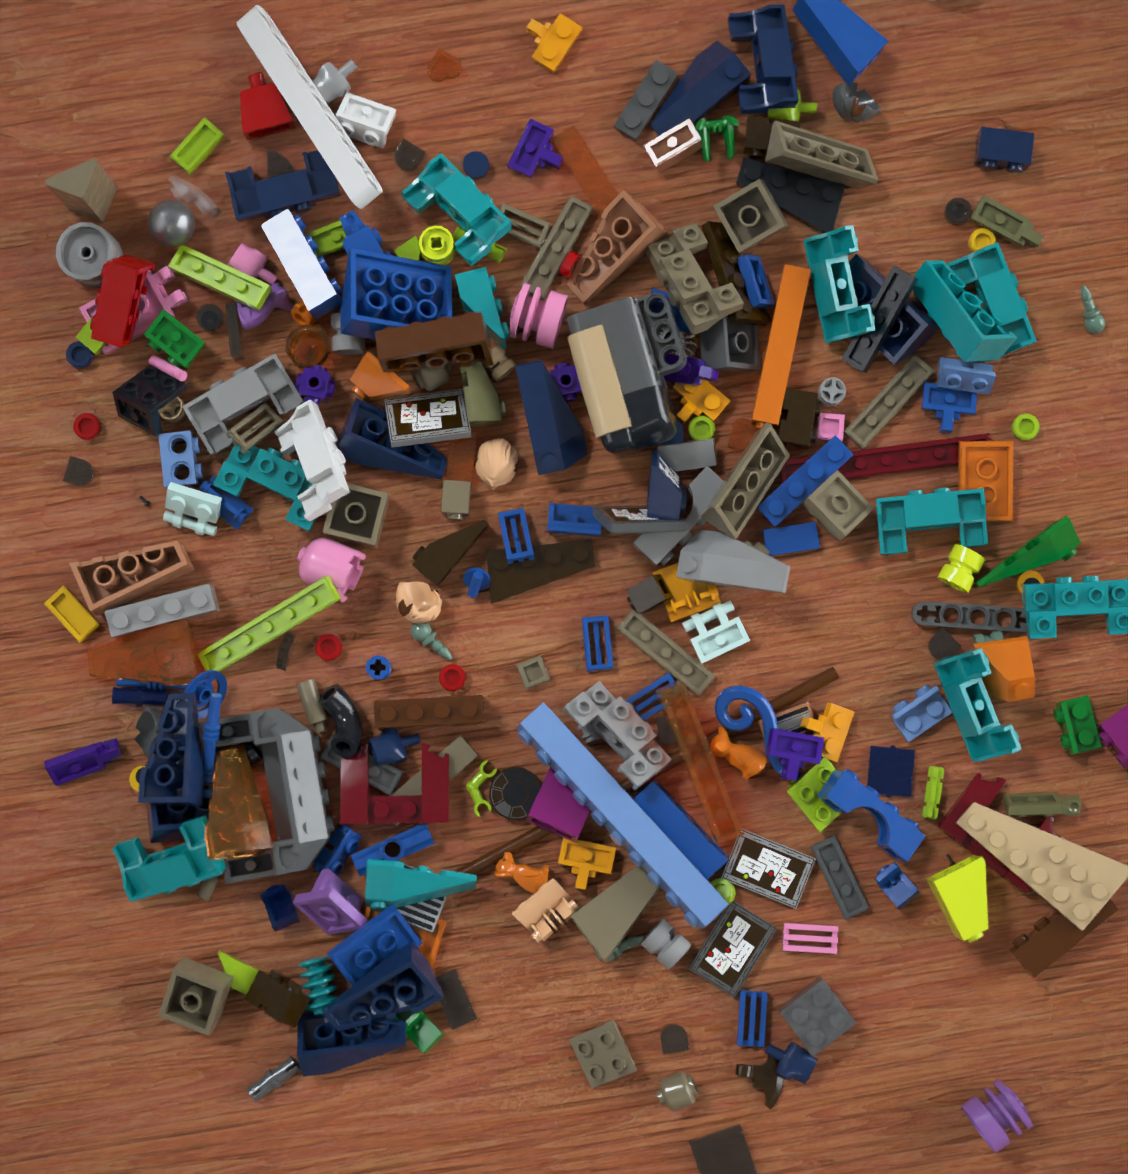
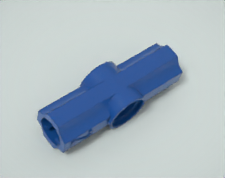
M422 823L352 854L351 857L359 876L367 874L368 859L398 861L433 845L434 841L426 823ZM393 841L399 844L401 850L398 856L390 857L386 854L385 846L387 843Z

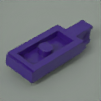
M669 354L667 356V363L669 365H674L679 360V355ZM686 357L687 362L682 370L664 376L665 382L697 387V385H701L702 380L717 382L719 371H715L711 367H705L706 362L699 358Z
M117 738L104 741L103 743L97 742L96 744L94 743L44 761L45 769L54 785L58 786L105 769L106 764L111 762L112 759L122 756L121 746Z

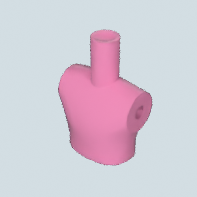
M243 243L240 244L227 264L256 279L259 277L270 285L277 279V276L264 268L269 257Z

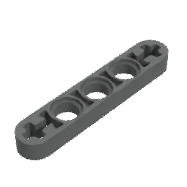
M923 601L915 604L911 610L913 622L920 626L1027 633V623H1017L1019 628H1015L1017 621L1015 612H1019L1018 618H1026L1024 608ZM922 606H925L926 611L936 612L935 606L940 607L937 614L939 623H935L936 617L932 616L926 617L925 621H921L922 618L917 615V611L922 610ZM953 608L956 610L958 617L954 623H948L944 620L943 612L945 609ZM973 610H980L984 614L982 624L975 625L971 622L970 613ZM1003 611L1007 612L1011 617V622L1006 627L1000 626L996 620L997 615Z

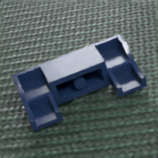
M785 4L767 5L760 9L742 13H730L727 18L730 41L751 42L757 84L740 85L737 90L741 114H764L773 108H795L799 101L795 79L797 77V64L793 62L792 58L794 42L792 38H789Z
M318 150L308 153L302 152L306 169L257 182L255 181L251 166L232 173L225 172L237 222L240 223L263 216L265 219L269 217L272 219L286 209H289L291 212L304 213L310 211L311 207L315 206L317 202L340 197L337 179Z

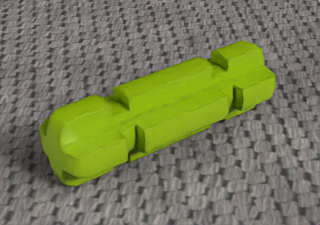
M930 766L928 768L927 777H930V780L926 782L924 797L926 806H923L922 816L925 818H938L939 808H937V804H940L943 786L940 780L944 778L945 771L942 767Z

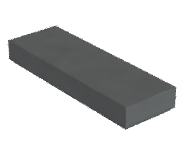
M333 734L320 758L341 769V756L334 753L330 745ZM358 748L354 755L362 752L361 749ZM369 754V784L391 796L404 772L388 763L377 766L373 756Z
M835 835L811 845L810 848L844 920L870 909Z

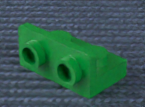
M164 309L144 333L149 338L147 344L158 353L163 349L170 355L167 360L180 369L182 366L190 369L192 361L207 344Z
M1089 695L1056 702V709H1053L1056 723L1061 724L1063 735H1060V742L1063 750H1067L1068 755H1074L1101 748Z

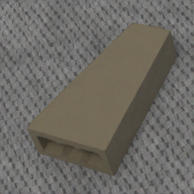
M636 866L571 915L573 923L604 963L611 957L661 889L660 886L656 887L648 880V873L642 866Z

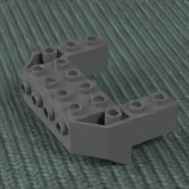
M281 708L219 719L220 733L215 748L254 741L255 745H261L277 841L272 842V847L222 856L226 864L224 869L225 883L281 875L310 868L331 838V831H335L333 815H328L326 806L330 804L328 788L323 789L322 778L326 777L324 762H319L317 751H321L319 735H314V730ZM207 721L199 722L203 749L205 746V740L202 738V736L204 734V723Z

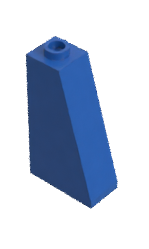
M798 0L792 9L849 86L879 56L888 42L886 38L840 0Z

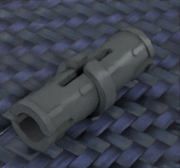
M292 1056L288 1057L287 1060L275 1069L267 1070L264 1077L248 1086L246 1089L249 1095L253 1094L252 1099L258 1102L259 1099L274 1088L279 1089L282 1087L281 1083L299 1072L301 1069L298 1063L294 1064L295 1059Z

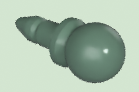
M1083 285L1081 286V299L1085 312L1082 313V316L1085 318L1084 327L1091 334H1099L1104 330L1106 321L1100 314V308H1095L1091 292Z
M414 623L411 626L410 633L414 640L422 642L424 647L429 644L441 657L452 660L453 657L450 651L438 639H435L437 633L432 632L431 626L428 623Z
M632 936L629 939H623L606 963L614 960L616 956L621 957L622 951L639 945L644 940L643 936ZM596 953L597 958H598L600 961H602L601 958H600V957L598 956V954Z

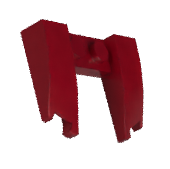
M422 743V795L369 796V744L360 746L362 752L349 759L341 756L340 824L449 823V754L445 753L442 758L428 751L431 745Z
M977 773L937 827L973 855L983 857L986 865L1020 891L1027 893L1030 887L956 824L957 820L973 802L988 808L1006 782L1004 778L997 777L996 782L981 780V774ZM1053 816L1045 817L1037 828L1056 836L1050 824L1055 821Z

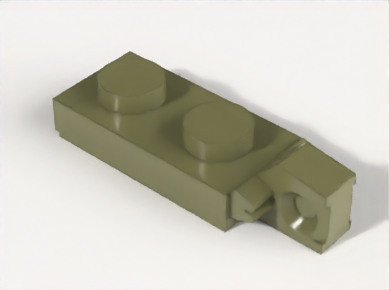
M985 195L981 197L969 219L1019 246H1023L1026 243L1037 248L1044 237L1032 230L1034 225L1029 222L1030 219Z
M1057 792L1003 795V805L1006 812L1014 817L1021 818L1027 815L1049 817L1054 814L1073 816L1081 813V799L1079 795L1059 796Z

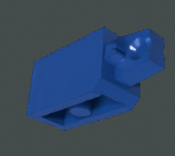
M354 210L339 218L346 235L342 246L347 255L350 248L391 255L389 251L384 253L379 243L383 242L377 229H370L368 225L365 226Z

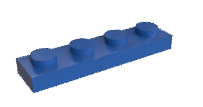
M835 435L756 509L775 528L854 454Z

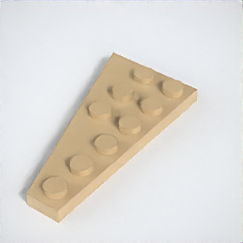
M975 802L968 807L956 822L959 827L1081 931L1086 928L1128 878V866Z

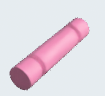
M152 355L149 358L150 365L179 381L186 380L187 372L156 355Z

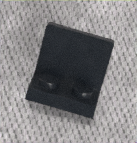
M149 365L114 390L112 394L118 417L153 436H157L163 431L160 421L161 416L158 410L184 392L188 387L186 382L179 381L158 368Z

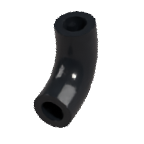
M334 684L321 695L319 704L331 715L335 723L336 731L330 744L331 749L339 756L352 757L358 749L362 736L361 716L356 704L339 684Z

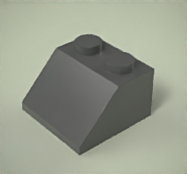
M727 315L708 330L699 333L701 360L706 362L705 367L714 368L719 373L761 370L758 325L731 323Z

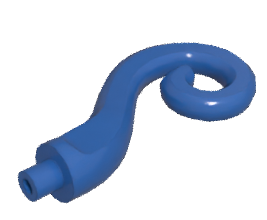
M737 685L724 689L718 695L714 706L715 715L719 723L724 728L734 732L747 729L754 720L753 710L747 704H742L740 706L742 718L735 720L728 715L727 708L734 700L740 699L749 702L761 715L766 752L770 728L779 729L771 704L760 692L747 686ZM767 755L772 768L781 776L783 765L779 764L780 757ZM798 771L797 780L802 775L800 771Z

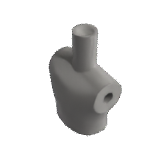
M349 60L340 69H337L331 62H327L319 69L318 75L312 82L326 103L329 104L336 98L345 96L346 92L350 91L351 86L346 77L358 67L352 60Z

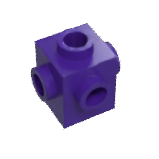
M569 362L555 365L554 370H550V375L565 401L572 402L577 400L578 395H583L575 365L570 366ZM567 380L570 384L563 385L561 382Z
M312 365V368L304 367L303 374H298L296 389H299L298 393L304 398V402L312 400L319 405L320 402L328 403L329 396L333 397L336 381H333V376L327 372L328 368ZM312 379L319 380L317 387L310 386Z

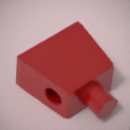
M262 72L250 74L248 80L251 89L240 92L242 131L246 140L295 128L290 113L275 83L266 85Z

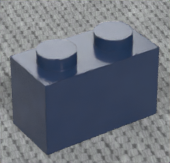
M981 127L977 133L974 164L981 165V168L986 170H995L997 167L1007 168V171L1011 173L1026 171L1031 165L1035 133Z

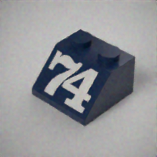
M652 451L647 496V518L679 520L680 512H685L686 488H682L681 478L658 451Z

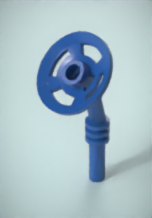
M216 670L204 671L192 681L165 677L164 674H160V676L158 674H154V676L148 674V676L116 677V686L147 687L148 690H151L152 687L154 690H157L158 687L160 690H163L166 687L184 690V694L194 693L196 694L197 707H202L210 701L211 694L215 693L212 692L213 685L211 682L215 679L218 683L216 693L222 695L221 703L227 692L226 678ZM210 703L206 707L197 710L198 719L208 717Z
M219 693L211 694L208 719L204 723V734L202 736L205 740L204 751L201 752L204 783L214 785L213 790L203 789V798L206 799L219 798L229 793L235 787L240 773L235 757L225 750L215 748L220 733L218 720L222 695ZM215 754L221 755L226 759L221 762L215 758ZM228 768H232L229 780L223 784L222 782L228 774Z

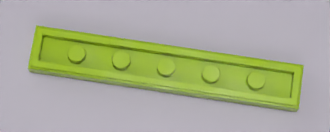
M325 576L197 653V656L205 671L216 670L221 672L342 598L330 576Z

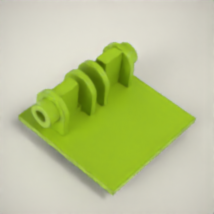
M826 756L821 759L820 764H815L798 781H791L788 784L790 789L786 791L819 833L841 814L835 812L817 797V794L833 771L836 770Z

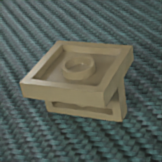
M838 470L802 503L838 542L848 535L874 509Z

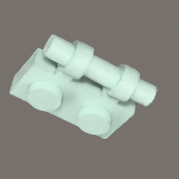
M170 482L167 488L165 508L173 510L175 513L165 511L163 521L172 523L173 527L179 529L185 527L194 530L195 534L203 536L207 534L215 536L217 526L208 524V521L216 524L220 515L222 498ZM185 514L198 518V520L185 517Z
M731 600L720 604V602L712 605V609L702 614L697 612L690 616L691 619L682 623L686 632L696 628L699 633L698 636L690 639L701 664L750 641L740 618L736 617L729 621L726 616L727 613L735 610ZM718 618L721 625L707 631L704 624Z

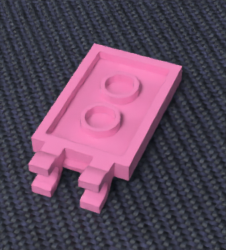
M168 266L160 269L155 274L148 270L143 285L147 286L148 290L146 295L140 294L137 307L140 315L132 340L143 335L163 309L174 317L172 309L189 301L185 292L181 291V289L176 290L170 295L167 294L163 284L176 279L174 272ZM95 299L79 307L86 322L96 314L98 305L95 303ZM107 344L102 348V351L107 355L120 347Z

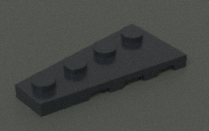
M743 157L736 182L737 186L744 188L756 180L762 179L780 210L790 213L800 219L801 222L810 227L813 226L823 233L833 231L845 185Z

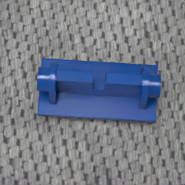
M212 476L199 489L202 492L222 498L219 516L238 530L254 509L241 498L215 487L213 483L216 478Z
M342 824L341 827L338 826L328 841L335 848L331 851L324 847L314 861L313 869L319 873L321 870L330 869L338 876L342 872L344 863L350 854L357 850L359 841L363 836L353 831L346 824Z

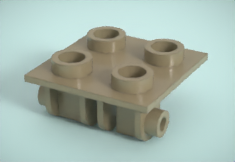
M612 1019L604 1022L597 1028L569 1039L591 1088L637 1071L635 1061L632 1060L628 1046L625 1045V1040L617 1028L618 1025Z

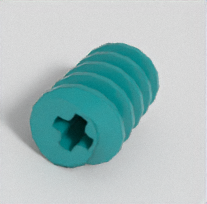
M329 956L306 959L298 964L299 967L307 968L306 972L300 974V978L309 980V982L302 985L303 989L310 990L307 996L312 1001L310 1005L306 1006L305 1010L313 1011L314 1014H322V1010L338 998L337 995L330 994V992L337 988L335 984L328 983L335 978L334 974L326 972L333 968V963L325 962L326 959L330 958Z

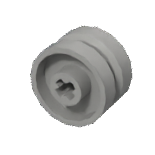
M79 222L69 226L61 234L56 244V258L59 267L69 277L88 287L102 286L101 270L103 265L109 260L123 256L120 243L113 235L91 222Z

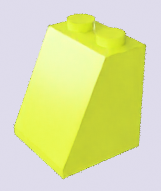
M972 855L926 878L954 936L963 941L968 940V942H973L984 936L982 932L988 929L986 870L983 857Z

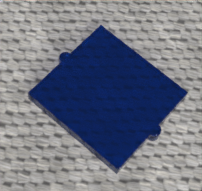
M891 745L890 748L870 746L867 786L872 787L879 794H885L886 797H891V795L911 797L915 750L899 749L894 745Z

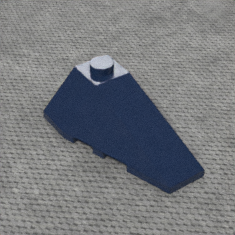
M714 42L695 57L650 123L651 128L659 137L689 118L694 125L697 120L705 117L738 92L737 90L740 85H747L750 81L751 73L734 52L720 42Z
M855 254L850 260L849 266L858 306L866 304L871 306L886 277L859 254ZM908 297L880 351L894 365H897L924 346L939 326L920 305Z
M542 360L515 365L538 475L565 470L588 455L583 428L579 421H577Z
M358 398L354 400L336 444L345 459L359 465L442 479L448 460L447 457L428 443L391 448L386 412Z
M169 694L158 723L159 731L154 743H151L149 748L151 754L147 765L142 768L140 773L138 803L167 806H202L204 776L196 694Z
M203 785V789L213 790V789H208V786ZM230 791L219 798H203L202 806L147 804L150 843L185 840L179 828L182 823L205 815L215 833L261 824L258 797Z
M411 942L385 958L324 1008L322 1014L339 1032L370 1024L371 1020L382 1017L391 1019L395 1018L398 1013L410 1010L412 1013L422 1011L442 999L443 992L428 960L415 944Z
M305 1012L298 1022L297 1058L303 1077L332 1073L406 1046V1023L401 1020L378 1018L371 1020L370 1024L339 1032L323 1014Z

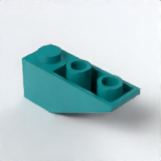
M486 267L455 274L463 309L466 312H482L490 337L502 349H506L505 339L510 338L506 322H500L499 315L503 314L500 298L494 300L493 291H497L494 276H488Z

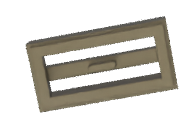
M503 203L500 208L503 214L505 212L543 228L541 232L508 218L511 221V226L539 237V239L535 240L512 229L506 235L541 249L551 224Z
M265 402L228 430L226 436L229 439L232 438L236 447L239 445L241 447L240 451L245 454L274 432V430L282 426L284 421ZM264 412L268 414L241 436L237 434ZM272 419L275 421L267 428H265L263 431H261L258 435H256L254 438H252L250 441H248L247 443L245 442L247 438H249L252 434H254L256 431H258Z

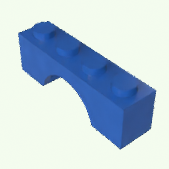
M834 770L817 794V797L835 812L848 813L857 807L868 810L878 825L877 845L896 861L908 862L925 837L918 830L920 826L909 818L904 819L899 815L900 810L895 805L883 802L879 798L880 794L875 789L862 785L858 781L860 779L859 776L851 770Z

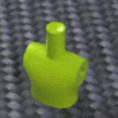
M797 89L799 101L795 108L769 109L768 118L778 121L780 119L799 121L800 113L817 114V103L801 102V91Z

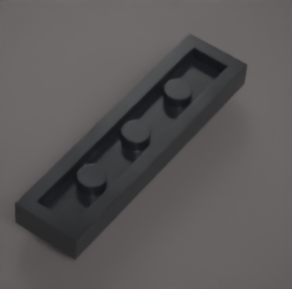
M892 266L871 305V311L875 318V331L854 336L842 360L861 372L867 373L915 287L918 278L898 266Z

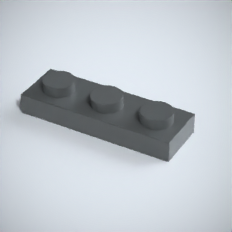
M655 60L614 124V129L636 142L675 82L678 73Z

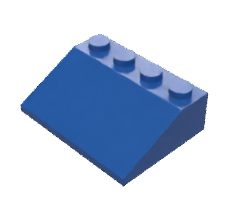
M350 248L340 309V334L376 340L375 331L383 330L386 327H401L413 322H428L440 317H452V278L450 266Z

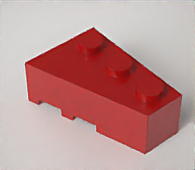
M126 254L109 260L103 265L101 270L102 286L97 292L95 303L98 306L96 314L92 317L90 329L92 330L91 339L120 348L131 343L140 315V311L137 310L140 294L146 295L148 287L143 285L148 270L154 271L156 263Z

